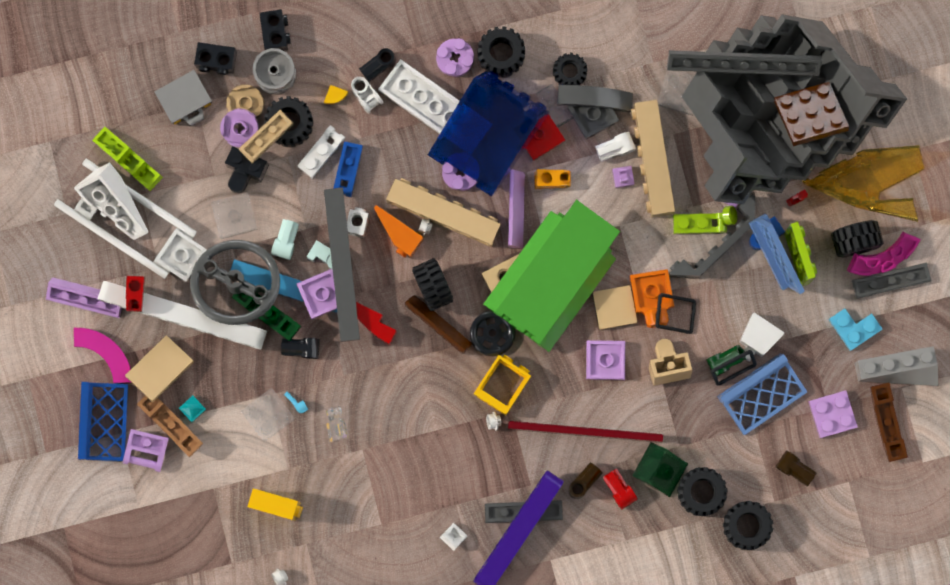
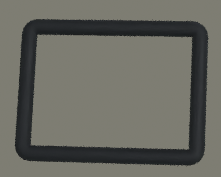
M660 293L658 296L655 326L659 329L692 334L696 300ZM662 297L692 303L690 330L659 325Z
M748 350L712 369L711 374L715 384L720 386L754 368L757 362L753 351ZM750 354L753 364L718 381L715 374L716 371Z

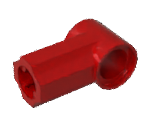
M617 468L603 477L621 510L638 500L634 491L626 484Z

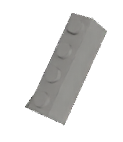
M934 346L858 360L854 363L858 382H890L894 384L938 386V364Z

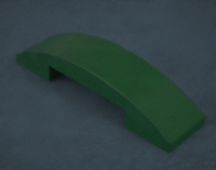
M243 292L232 296L235 301L250 312L260 306L254 302L252 297ZM274 305L263 316L259 317L261 321L288 341H291L302 327Z

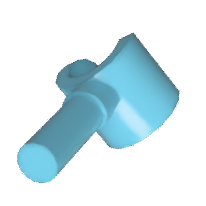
M288 392L284 394L292 402L298 413L301 414L308 410L303 400L297 403Z

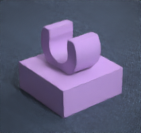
M631 166L612 169L615 188L634 186Z

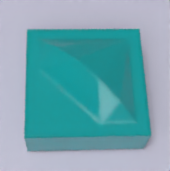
M194 395L179 407L192 423L206 411V408Z

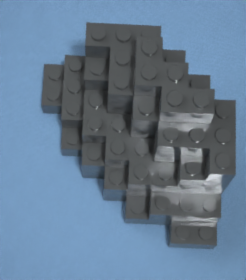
M783 14L778 20L775 17L761 15L751 30L737 28L728 42L713 40L706 52L821 56L822 64L819 76L697 72L681 96L713 141L704 154V158L714 172L704 186L714 201L744 204L753 190L782 193L791 179L805 181L815 166L829 168L838 154L853 155L872 127L887 128L907 100L896 84L882 82L871 67L857 65L823 21ZM830 82L849 125V131L793 147L775 105L774 97Z

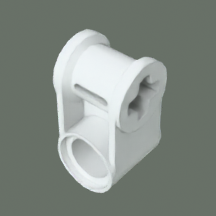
M356 77L352 80V91L368 114L371 113L370 110L384 103L364 77ZM359 82L365 84V88L362 91L355 89V85Z

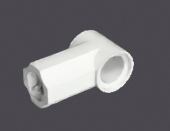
M629 132L621 133L612 140L595 146L601 162L618 155H627L636 150Z

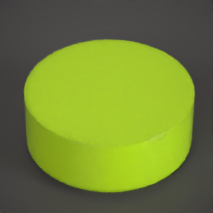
M725 206L722 213L725 224H736V208L734 206Z

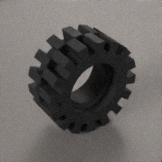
M571 52L570 54H563L562 57L559 56L553 67L555 81L558 82V85L583 84L587 76V64L584 62L583 57L580 58L578 54L573 55ZM567 64L575 65L578 70L576 76L572 78L566 77L563 74L564 66Z

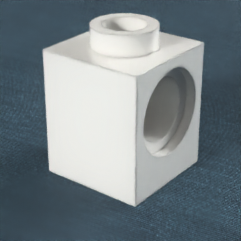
M355 207V210L350 209L347 219L348 235L365 237L370 217L365 209ZM357 217L363 220L360 226L352 224L353 220Z

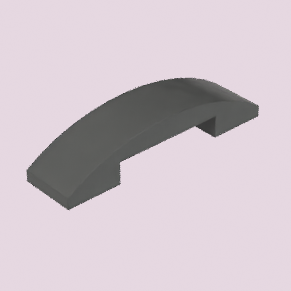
M558 86L557 105L575 107L581 105L631 112L633 93L594 86Z

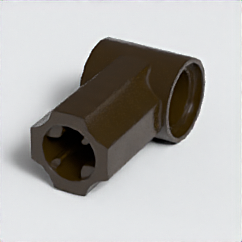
M787 450L775 466L778 470L788 476L791 475L806 487L809 486L817 474L814 470L800 462L797 456Z
M590 462L570 484L569 495L574 499L582 498L603 472ZM574 485H580L583 489V492L581 494H575L572 490V487Z

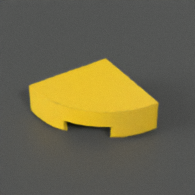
M330 85L324 104L332 105L344 100L348 95V91Z

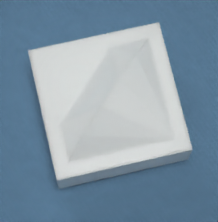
M453 523L440 538L454 551L466 539L467 535Z

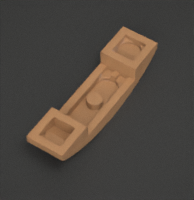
M144 396L137 403L188 457H191L203 445L200 439L159 398L152 402Z

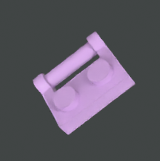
M131 429L122 464L128 465V463L160 472L169 438ZM131 451L156 455L158 459L157 461L131 456Z

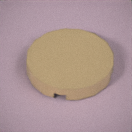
M240 85L235 87L228 95L226 107L228 112L238 108L246 109L258 118L264 109V99L261 92L255 87Z

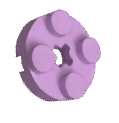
M449 39L443 42L437 49V65L444 74L452 77L463 76L470 71L473 65V50L463 39ZM453 53L460 55L458 62L450 60Z
M241 108L229 111L222 119L220 125L222 136L234 147H241L259 130L256 115ZM242 123V126L245 127V130H242L241 133L235 128V125Z
M463 152L455 153L446 159L442 166V177L449 188L467 191L477 184L480 176V167L474 157ZM459 167H460L461 169L465 168V169H466V171L464 172L465 176H463V177H462L461 175H458V176H457V175H456V173L458 172L457 168H459Z

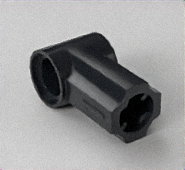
M383 48L375 57L360 67L359 70L370 82L387 68L395 65V55L392 50ZM389 54L391 55V60L383 62L382 57Z
M282 338L281 355L318 359L320 339L303 338L288 341Z

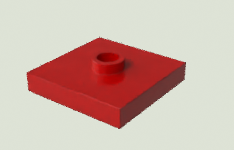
M546 109L513 128V131L533 161L566 141Z

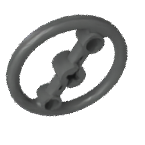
M245 240L223 241L206 250L196 261L190 279L191 293L198 308L210 319L227 325L246 324L263 316L274 304L280 289L279 270L273 257L258 244ZM231 249L251 251L260 256L268 265L272 278L271 289L267 290L263 285L255 286L245 281L240 271L231 270L228 272L218 267L216 262L210 259L223 251ZM209 267L215 268L212 272L206 271ZM200 275H205L207 279L215 278L225 283L228 291L232 294H240L242 292L247 294L260 306L249 313L238 316L224 315L214 311L205 303L199 289ZM259 292L265 293L262 297H256V294Z

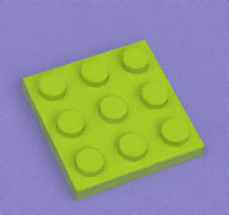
M798 222L789 225L784 235L797 276L802 286H806L815 279L817 269L815 263H811L809 257L811 255L810 247L808 244L805 245L804 228L799 226Z

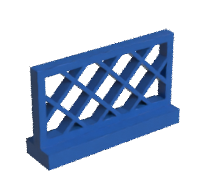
M81 382L78 460L123 461L126 442L128 384ZM93 387H101L106 394L97 400L93 396ZM115 388H124V396L119 401L110 394ZM107 395L115 402L108 411L100 403ZM92 398L96 401V403L93 406ZM97 404L105 411L98 420L92 415V409ZM117 405L123 410V415L118 420L109 413ZM108 414L115 423L106 430L99 421ZM91 417H92V418L94 419V421H95L92 425H91ZM96 424L105 431L97 439L91 434V428ZM117 424L122 429V435L115 440L108 431ZM107 433L114 442L105 449L98 440ZM92 438L94 442L90 445V439ZM122 438V442L120 445L117 441H119ZM95 443L104 450L99 456H90V448ZM115 443L121 448V457H112L108 452Z

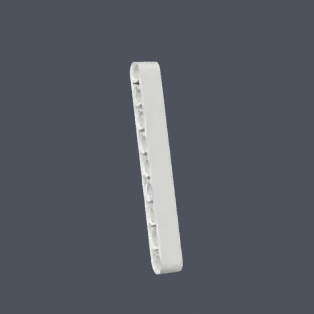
M103 281L98 300L126 309V287ZM144 293L143 310L139 312L260 350L267 333L266 330L248 324H222L210 319L199 309Z

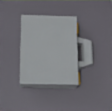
M195 70L154 91L171 123L175 125L181 122V119H184L190 126L204 120L202 108L212 105V101ZM197 110L199 111V114L188 119V115L194 113Z

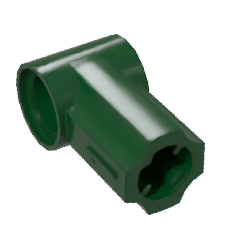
M736 345L723 353L720 352L706 359L710 370L745 351L740 345ZM746 356L716 371V376L730 370V367L746 360Z

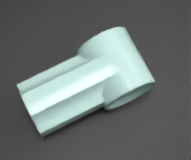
M283 219L278 237L274 241L271 255L288 260L291 259L295 245L294 240L299 227L298 223Z

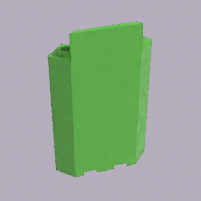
M577 199L565 215L560 212L557 215L550 211L483 305L506 320L515 329L528 336L537 345L550 352L616 260L611 254L612 250L609 247L621 231Z

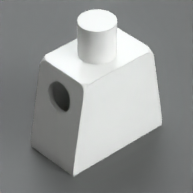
M753 313L743 332L740 343L745 346V352L752 350L754 355L756 353L762 357L783 336L784 332L756 313ZM750 354L746 356V360L749 362L751 361Z

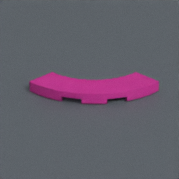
M902 231L897 241L883 252L874 255L854 253L847 271L865 276L890 271L914 252L921 239Z
M73 327L74 347L87 348L98 353L108 364L114 384L131 383L125 377L131 370L129 361L114 341L95 330Z

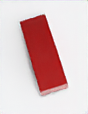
M356 302L359 322L379 340L391 345L397 330L381 323L383 319L382 314Z

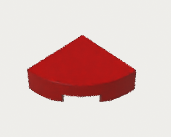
M804 189L786 200L788 206L791 207L805 200L808 197V193Z

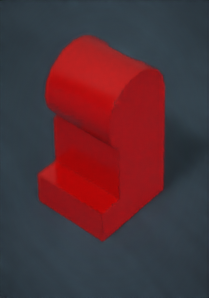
M127 276L126 311L142 312L146 277Z

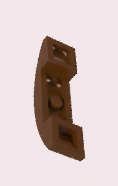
M890 382L871 386L870 390L875 417L888 462L908 458L893 404L894 399Z

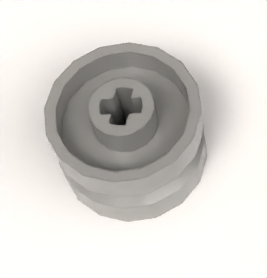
M270 48L264 50L256 57L253 63V74L258 86L269 94L279 95L287 92L296 80V69L293 60L287 52L281 49Z

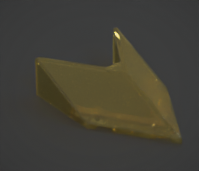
M919 145L865 149L857 152V156L848 161L845 158L822 170L815 178H807L805 181H802L803 184L853 207L918 222L919 219L913 198L879 200L880 192L925 169Z

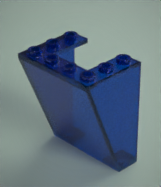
M485 71L473 78L427 155L442 165L448 162L478 182L476 184L477 188L492 197L498 191L548 116L549 111L546 110L547 107L540 102L535 103L530 100L531 97L527 93L522 91L520 93L515 90L513 84L498 79L499 76L496 73Z

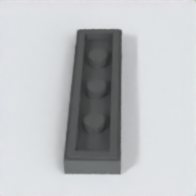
M926 262L853 279L852 285L856 299L931 282L932 280Z
M562 500L551 501L539 521L563 520ZM525 502L485 503V523L512 522Z

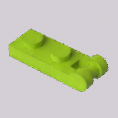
M722 213L673 214V234L727 233V226H725ZM712 220H717L718 226L712 227Z

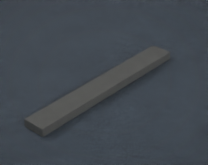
M669 50L666 68L667 71L819 76L822 57Z
M343 187L325 189L324 197L340 341L360 340Z

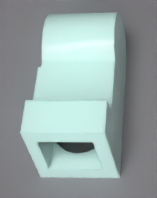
M316 240L306 256L307 259L314 262L317 258L326 263L329 269H332L330 248Z

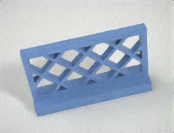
M764 214L749 222L780 288L785 290L789 287L799 294L805 292L768 215Z
M778 354L717 396L743 435H746L807 393V390L787 362L788 360L784 354ZM784 366L789 372L787 380L777 378L779 370ZM767 378L773 379L771 391L762 389L763 381ZM777 380L787 382L785 393L775 392ZM790 383L797 384L801 391L796 395L788 394ZM751 389L758 390L756 402L746 400L747 392ZM761 391L771 393L769 404L759 402ZM774 394L784 395L783 404L780 406L772 405ZM734 400L742 401L740 412L733 411L729 404ZM745 402L755 404L753 415L743 413ZM758 404L768 406L767 414L764 417L756 416ZM743 415L752 417V423L746 429L741 424Z

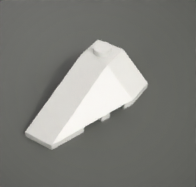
M110 162L96 169L74 187L85 203L90 207L93 205L99 209L103 217L108 216L115 222L117 228L133 240L148 233L122 177Z

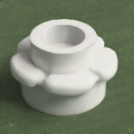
M423 218L419 226L418 233L423 234V237L425 233L429 235L433 224L430 223V219L426 220Z
M496 412L486 416L488 429L497 431L498 427L501 426V417Z
M277 568L271 574L276 585H287V574L284 570L280 571Z

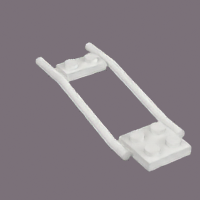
M87 158L82 163L83 166L92 172L100 168ZM127 185L126 187L134 200L177 227L153 262L90 221L98 209L93 205L90 207L82 198L75 209H72L59 199L54 203V206L164 279L169 272H172L187 282L196 261L207 250L192 240L197 231Z

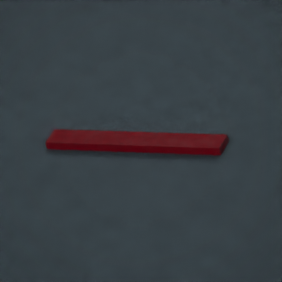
M510 421L508 423V430L655 443L663 442V435L656 433Z

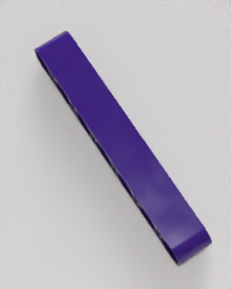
M548 470L545 472L473 580L475 584L496 585L564 482L562 479Z

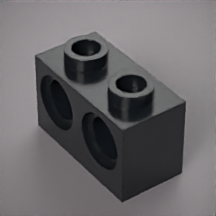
M282 9L260 12L264 50L275 48L287 51L288 44H291L290 33H286L285 26H288L287 15H283ZM274 18L279 19V23L276 26L270 25V21ZM273 38H282L279 44L272 43Z
M198 42L194 65L200 72L209 73L212 70L217 71V74L220 75L234 74L237 50L235 47ZM204 55L211 56L208 62L201 61ZM227 57L230 59L228 64H220L222 58Z

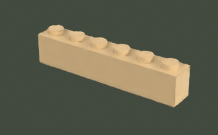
M657 100L634 103V109H631L632 120H636L637 127H634L635 139L639 138L640 146H637L638 157H642L643 164H640L641 176L645 175L646 182L643 183L644 194H648L649 200L646 202L647 213H651V218L673 215L675 213L658 102Z
M403 178L394 180L386 198L387 203L426 220L430 219L433 223L492 247L501 227L498 219L492 216L487 218L481 216V212L473 208L467 210L463 208V204L457 201L452 203L446 201V197L436 193L432 195L428 193V189L422 186L417 188L411 186V182Z

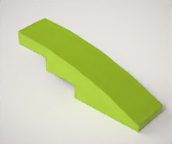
M106 127L92 140L149 191L163 178Z

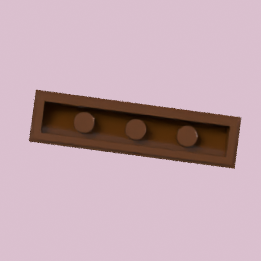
M413 295L405 302V306L461 354H464L472 345L466 337L435 311H431L417 296Z

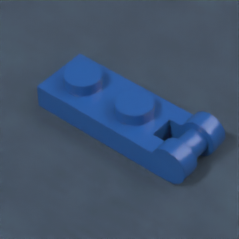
M344 141L333 188L343 187L346 197H352L363 145ZM341 181L348 182V186H341Z

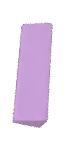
M513 169L510 171L508 247L523 248L525 174Z
M51 278L48 282L46 300L120 318L122 307L98 300L100 289L57 278Z

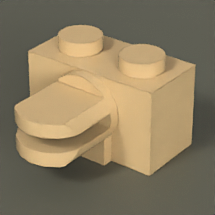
M659 340L655 347L657 359L650 360L649 372L653 386L691 378L692 367L688 352L676 355L671 340Z

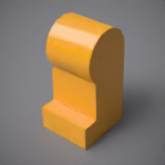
M537 169L534 172L535 189L571 187V172L569 170Z

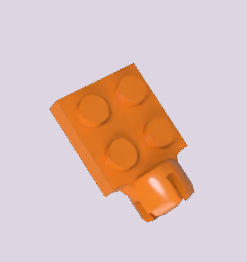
M668 269L630 275L636 314H644L648 328H656L655 322L659 294L672 295ZM662 297L659 325L665 326L668 324L667 310L674 308V301L671 298Z

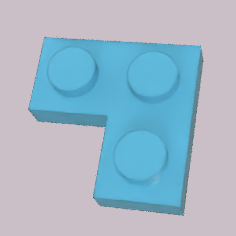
M845 308L828 319L850 351L882 330L873 314H870L856 324Z

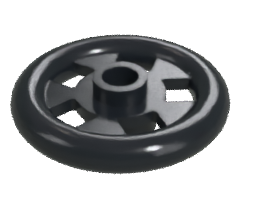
M492 311L480 314L471 324V343L483 355H502L512 347L515 341V328ZM494 318L495 324L487 325L486 320ZM502 323H504L507 327V331L502 332L501 328L499 327V325ZM478 328H484L483 336H477ZM490 330L496 331V335L494 337H491L489 335ZM503 337L506 342L500 347L497 342ZM485 340L492 343L491 348L483 346Z

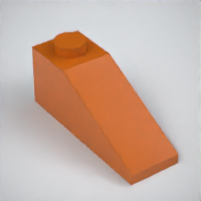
M376 205L374 210L394 247L397 249L396 253L403 258H406V256L411 258L423 242V236Z

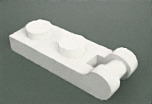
M330 125L297 167L313 179L346 137L342 134L339 135L335 128ZM330 137L335 140L332 145L327 142Z

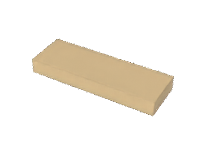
M279 110L239 148V151L253 164L294 123Z

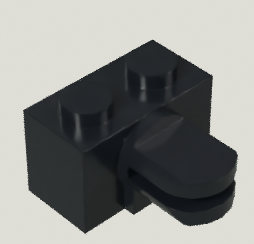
M232 146L225 161L226 167L233 170L228 181V187L233 193L241 194L245 191L251 178L262 182L269 167L268 162L258 158L252 164L238 148Z

